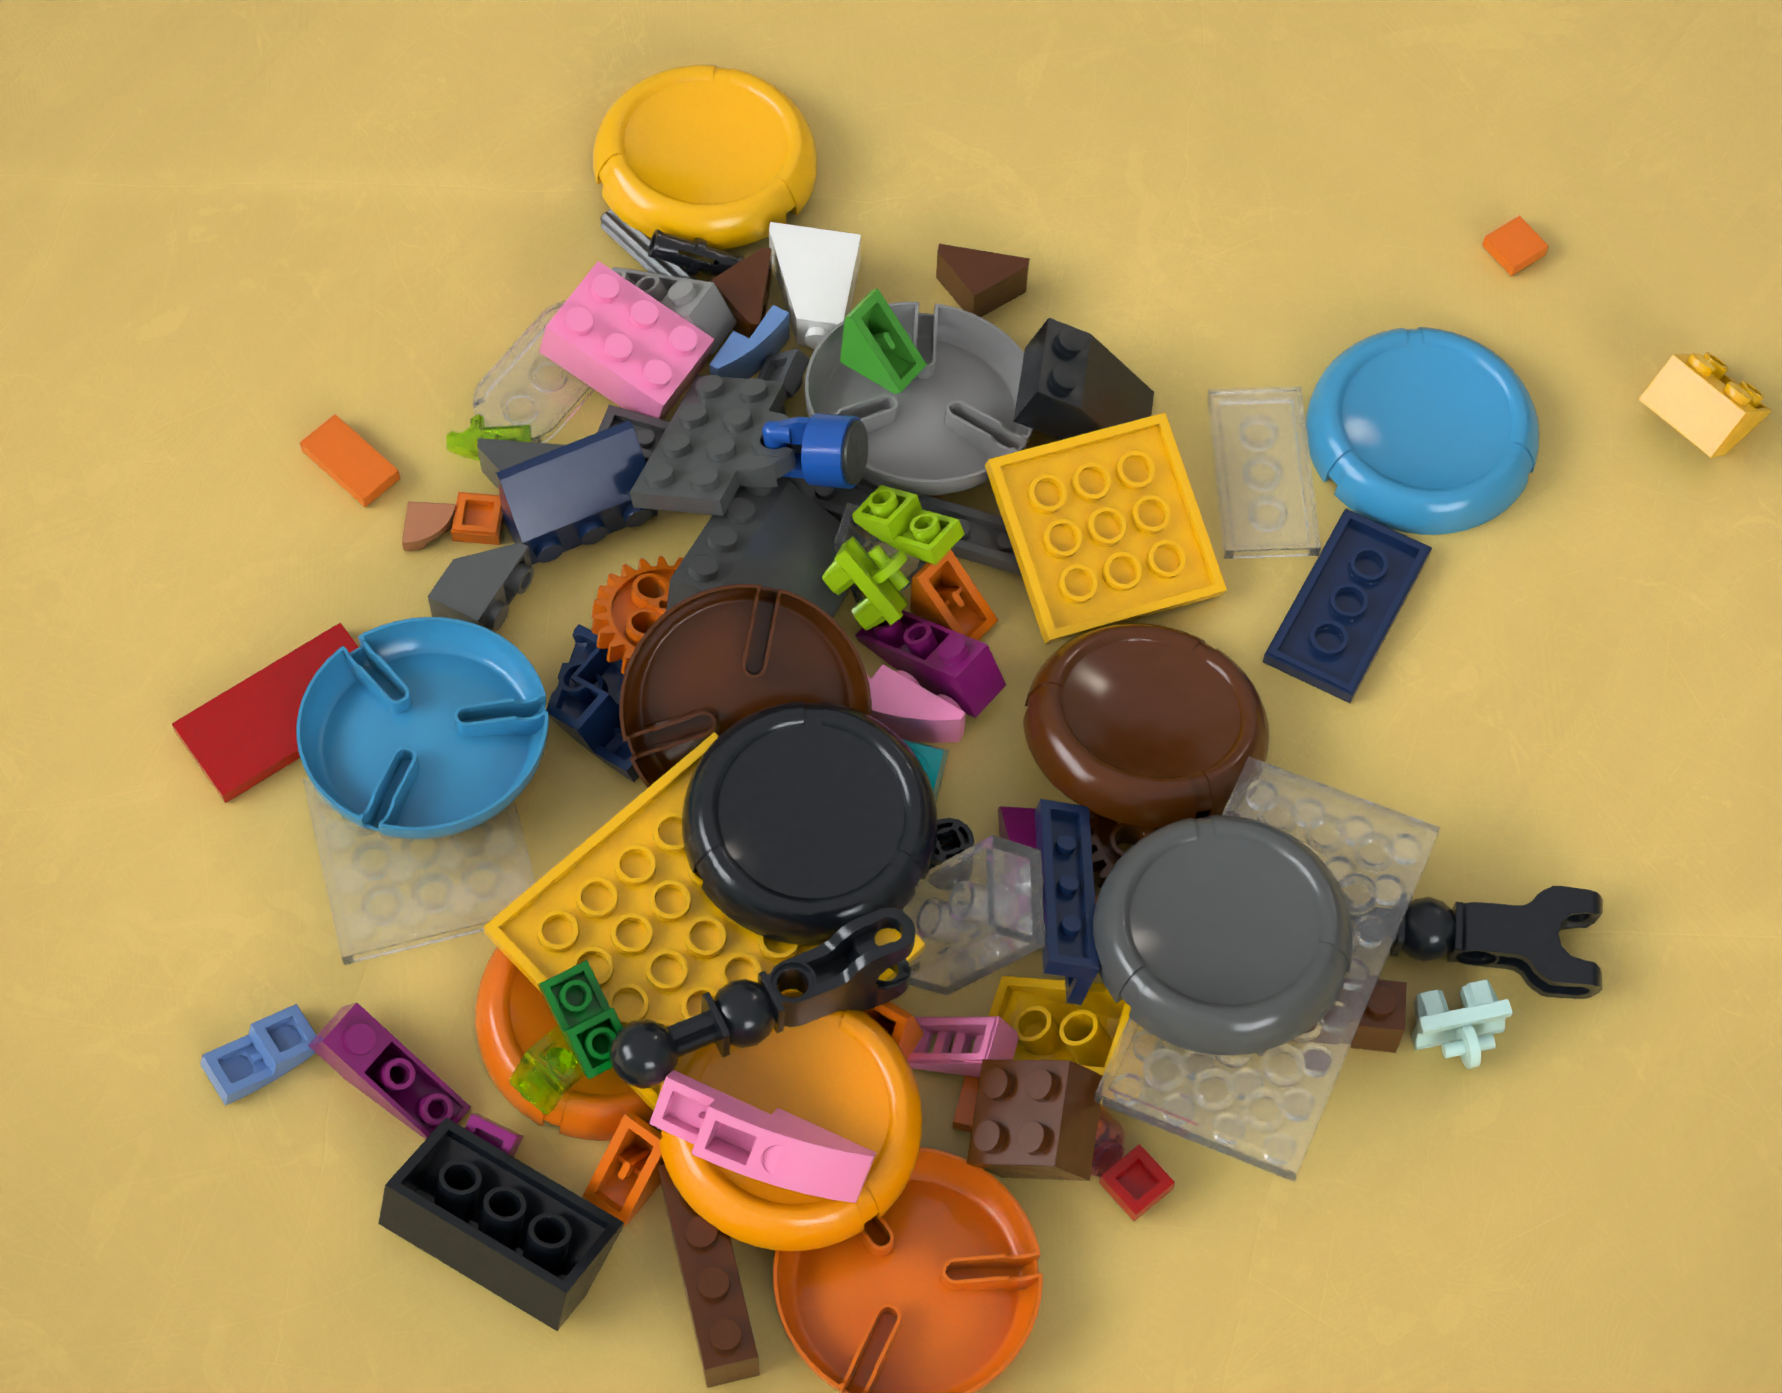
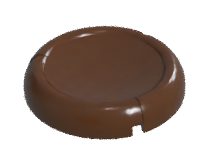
M761 584L723 585L701 591L675 604L662 614L640 639L626 667L621 685L619 701L621 733L623 741L628 742L632 753L630 756L631 763L640 779L648 788L715 732L720 736L739 720L767 707L797 701H804V703L828 702L843 705L871 716L870 685L861 657L851 639L841 626L816 604L781 588L774 589L764 587Z
M1127 623L1106 626L1086 632L1061 646L1045 661L1037 672L1027 694L1025 706H1028L1024 715L1023 726L1029 750L1038 767L1049 781L1068 798L1079 805L1088 807L1091 812L1114 821L1140 827L1162 828L1183 819H1196V814L1206 811L1207 816L1222 815L1240 804L1251 793L1265 767L1269 747V723L1261 697L1246 673L1224 652L1206 644L1203 639L1181 630L1154 624Z

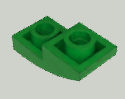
M583 961L537 984L587 1079H591L612 1068L610 1059L611 1045L618 1031L623 1026L614 1008H610L588 961Z

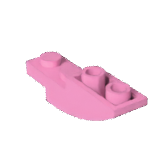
M884 664L881 665L872 678L868 677L872 701L871 717L889 727L902 739L943 743L959 742L963 737L966 712L952 698L943 694L935 695L921 687L919 682L909 673L902 670L894 671Z
M675 1070L666 1076L649 1122L650 1125L694 1144L691 1154L713 1164L774 1186L851 1203L857 1202L876 1155V1152L780 1108H777L771 1115Z

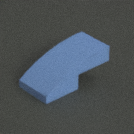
M772 305L750 338L733 331L710 363V375L749 379L759 372L766 357L779 353L790 339L789 312Z
M295 1004L252 1023L248 1035L203 1054L200 1066L226 1106L273 1082L314 1055L315 1052L308 1044L316 1037V1034L298 1005Z

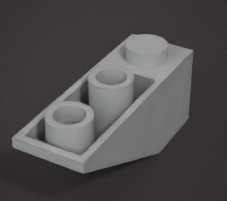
M619 267L612 268L614 272L714 338L709 355L714 354L737 323L713 282Z

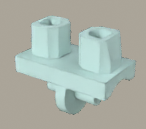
M1487 979L1462 986L1459 994L1464 1008L1449 1011L1443 991L1437 989L1419 993L1414 1001L1416 1025L1411 1035L1415 1050L1441 1045L1442 1054L1445 1059L1460 1056L1462 1063L1467 1069L1480 1066L1481 1051L1495 1049L1496 1044L1493 1034L1504 1032L1505 1019L1513 1014L1509 1000L1498 1001Z

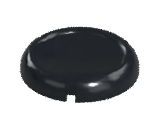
M804 701L778 704L752 713L733 724L710 745L701 757L688 784L683 804L682 838L684 849L692 872L698 871L703 879L702 890L717 908L742 927L760 936L789 944L822 945L841 927L856 918L883 908L892 907L902 910L915 896V886L920 879L925 880L934 858L937 843L938 818L933 789L921 762L912 749L901 737L877 719L861 711L828 702L804 703Z

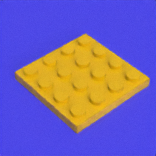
M1166 413L991 458L985 463V468L1045 645L1079 636L1098 628L1129 622L1221 596L1227 591Z

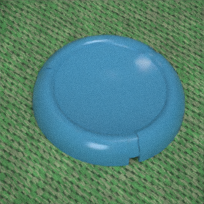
M1418 327L1417 329L1397 328L1371 335L1343 351L1325 369L1317 382L1309 401L1305 423L1306 442L1313 465L1323 482L1331 478L1337 484L1334 495L1356 513L1390 529L1421 535L1450 534L1469 530L1500 515L1517 500L1526 488L1528 475L1534 471L1539 451L1540 431L1536 409L1528 390L1516 372L1500 356L1481 343L1454 332L1427 327Z
M420 617L394 621L359 635L360 647L351 653L342 646L316 672L303 695L298 711L296 735L299 755L306 774L322 799L342 817L364 829H371L380 832L382 835L394 838L421 840L446 837L470 830L495 817L522 793L536 773L544 755L549 718L548 711L545 709L546 694L540 677L525 655L511 642L477 624L444 617Z

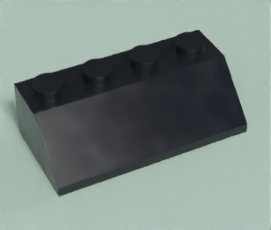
M445 1118L385 1184L378 1224L558 1331L587 1295L617 1240L624 1222L450 1119Z

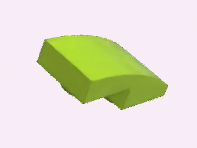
M880 485L852 514L856 524L879 540L899 551L902 550L905 554L934 565L964 535L959 519L923 510L916 494Z

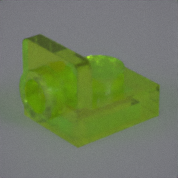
M557 1025L526 1051L509 1082L527 1101L531 1102L543 1114L548 1115L555 1109L563 1094L585 1074Z

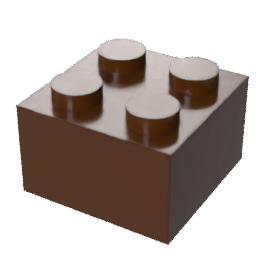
M982 1059L967 1164L980 1167L1002 1178L1090 1181L1105 1076L1070 1060Z

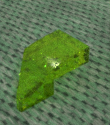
M480 414L470 419V428L461 433L451 431L446 434L448 451L480 461L477 449L478 438L533 442L531 425L485 427L484 416Z

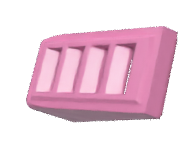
M1000 1016L915 1017L924 1035L907 1059L912 1069L980 1078L982 1059L1013 1060L1019 1036L1017 1031ZM933 1033L938 1034L933 1053H928ZM953 1036H955L951 1053H948L952 1042ZM975 1039L972 1052L969 1053L972 1040Z

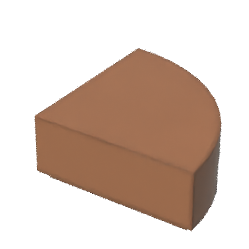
M408 501L402 538L404 551L423 549L428 546L429 542L435 540L444 532H448L452 528L456 505Z

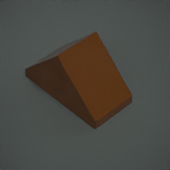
M939 244L936 278L964 311L983 317L1026 292L1030 258Z
M762 247L710 280V282L716 285L737 321L733 330L748 338L751 337L766 315L772 281V248Z

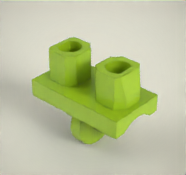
M852 536L841 545L834 561L822 575L823 581L838 596L854 583L864 593L865 597L858 601L851 611L855 619L865 630H869L885 620L892 625L903 616L902 610L909 603L900 592L909 583V580L899 569L908 559L902 550L889 557L879 545H876L867 553L855 537Z

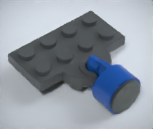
M696 375L630 491L633 507L724 516L740 485L758 489L778 487L777 479L780 477L802 478L812 486L852 489L861 481L867 465L868 435L866 427L857 416L815 413L811 417L789 418L785 414L779 413L787 398L785 384L781 381H768L760 378L720 377L718 375Z

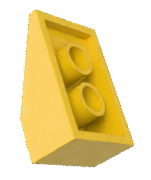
M1002 976L988 1017L1000 1016L1017 1031L1019 1039L1013 1060H1070L1105 1076L1101 1106L1133 1109L1155 1036L1129 1017L1131 1007L1124 999L1116 1003L1104 983H1092L1082 1005L1066 1003L1065 980Z

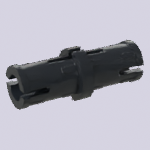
M659 229L654 231L648 249V257L685 267L687 273L692 275L702 272L716 277L744 259L743 255L732 254L708 246L704 239L697 237L692 241L664 233ZM678 250L713 259L714 262L709 263L678 253Z

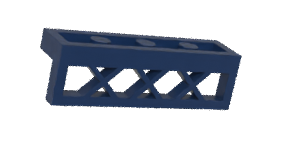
M1040 799L1035 809L1043 973L1065 976L1066 1003L1082 1005L1100 969L1093 935V916L1096 904L1089 808L1082 805Z

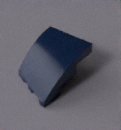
M578 624L572 634L576 643L569 663H562L558 674V686L551 694L546 711H548L549 718L579 744L608 766L635 782L639 775L631 763L630 756L632 753L628 742L623 741L619 718V701L624 674L621 673L623 660L608 662L606 660L608 648L600 649L596 646L598 635L593 634L590 629Z

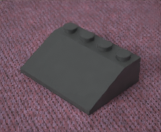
M778 478V487L758 489L740 485L724 516L712 515L670 578L666 611L689 596L714 587L730 584H761L764 587L781 588L802 596L834 618L853 585L838 596L823 581L822 575L834 561L841 545L852 536L855 537L867 553L872 547L789 480Z

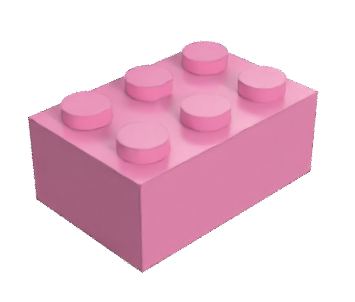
M598 261L545 327L539 352L621 408L663 420L706 364L714 338Z

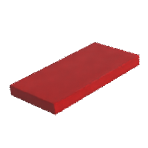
M338 623L172 723L174 732L225 803L300 758L296 724L300 704L310 681L324 662L339 648L344 646L349 653L358 648V645L341 623Z

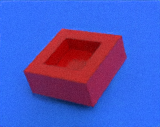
M1140 1144L1103 1173L1099 1180V1184L1133 1221H1136L1171 1192L1175 1185L1172 1178Z

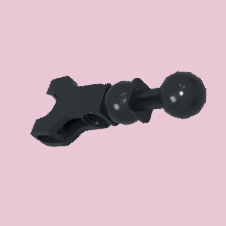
M1551 886L1538 893L1532 902L1526 905L1483 902L1463 903L1456 901L1452 909L1445 902L1432 897L1414 899L1406 904V897L1398 896L1392 911L1354 907L1353 903L1345 895L1351 913L1353 937L1390 941V956L1397 957L1402 949L1409 957L1424 962L1439 959L1447 954V962L1513 970L1521 975L1532 990L1545 997L1585 999L1596 995L1602 990V972L1600 967L1595 962L1571 956L1562 947L1558 934L1560 930L1587 928L1599 919L1603 913V899L1595 891L1565 886Z
M890 907L877 910L850 921L836 931L822 945L782 961L773 968L770 974H767L766 971L758 973V983L748 979L730 981L718 990L714 998H712L709 992L702 994L701 1014L669 1027L649 1019L631 1021L618 1031L612 1042L610 1050L612 1067L626 1084L641 1089L656 1087L663 1083L666 1076L675 1069L678 1057L712 1043L716 1044L721 1056L726 1057L730 1055V1045L739 1048L756 1046L770 1035L773 1028L776 1033L784 1031V1026H801L840 1010L866 1011L901 996L907 990L910 982L911 968L906 958L911 954L915 943L916 929L914 923L907 914L897 908ZM881 929H896L901 933V938L895 942L878 946L875 943L874 938ZM888 968L897 974L890 981L878 979ZM794 989L802 992L803 995L791 998L786 997L781 992Z

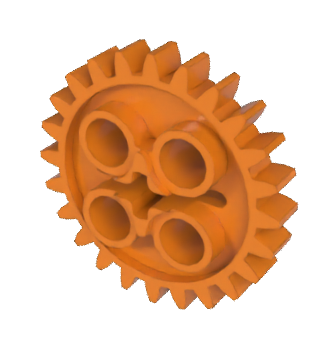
M659 556L657 566L652 567L644 558L639 559L637 571L624 564L622 565L621 576L610 573L607 586H599L597 599H594L591 631L593 634L598 635L597 648H608L606 659L608 662L623 660L621 673L625 674L631 655L640 639L650 626L666 612L670 578L683 558L679 557L674 566H668L665 558Z

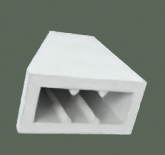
M770 222L769 248H772V265L786 310L789 312V320L797 345H804L815 349L823 337L836 325L845 320V317L851 311L861 262V235Z

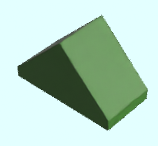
M878 288L871 290L845 317L840 362L894 394L901 393L927 365Z

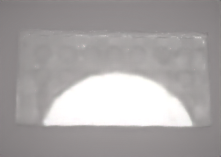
M1248 757L1222 815L1239 816L1265 822L1291 834L1307 845L1331 870L1346 897L1353 925L1354 946L1350 971H1346L1344 975L1343 990L1326 1015L1311 1029L1296 1039L1266 1051L1244 1055H1212L1184 1049L1154 1036L1129 1018L1095 1092L1094 1101L1295 1182L1438 838L1440 827Z

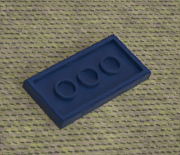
M1345 508L1265 652L1263 663L1351 704L1427 562L1432 547Z

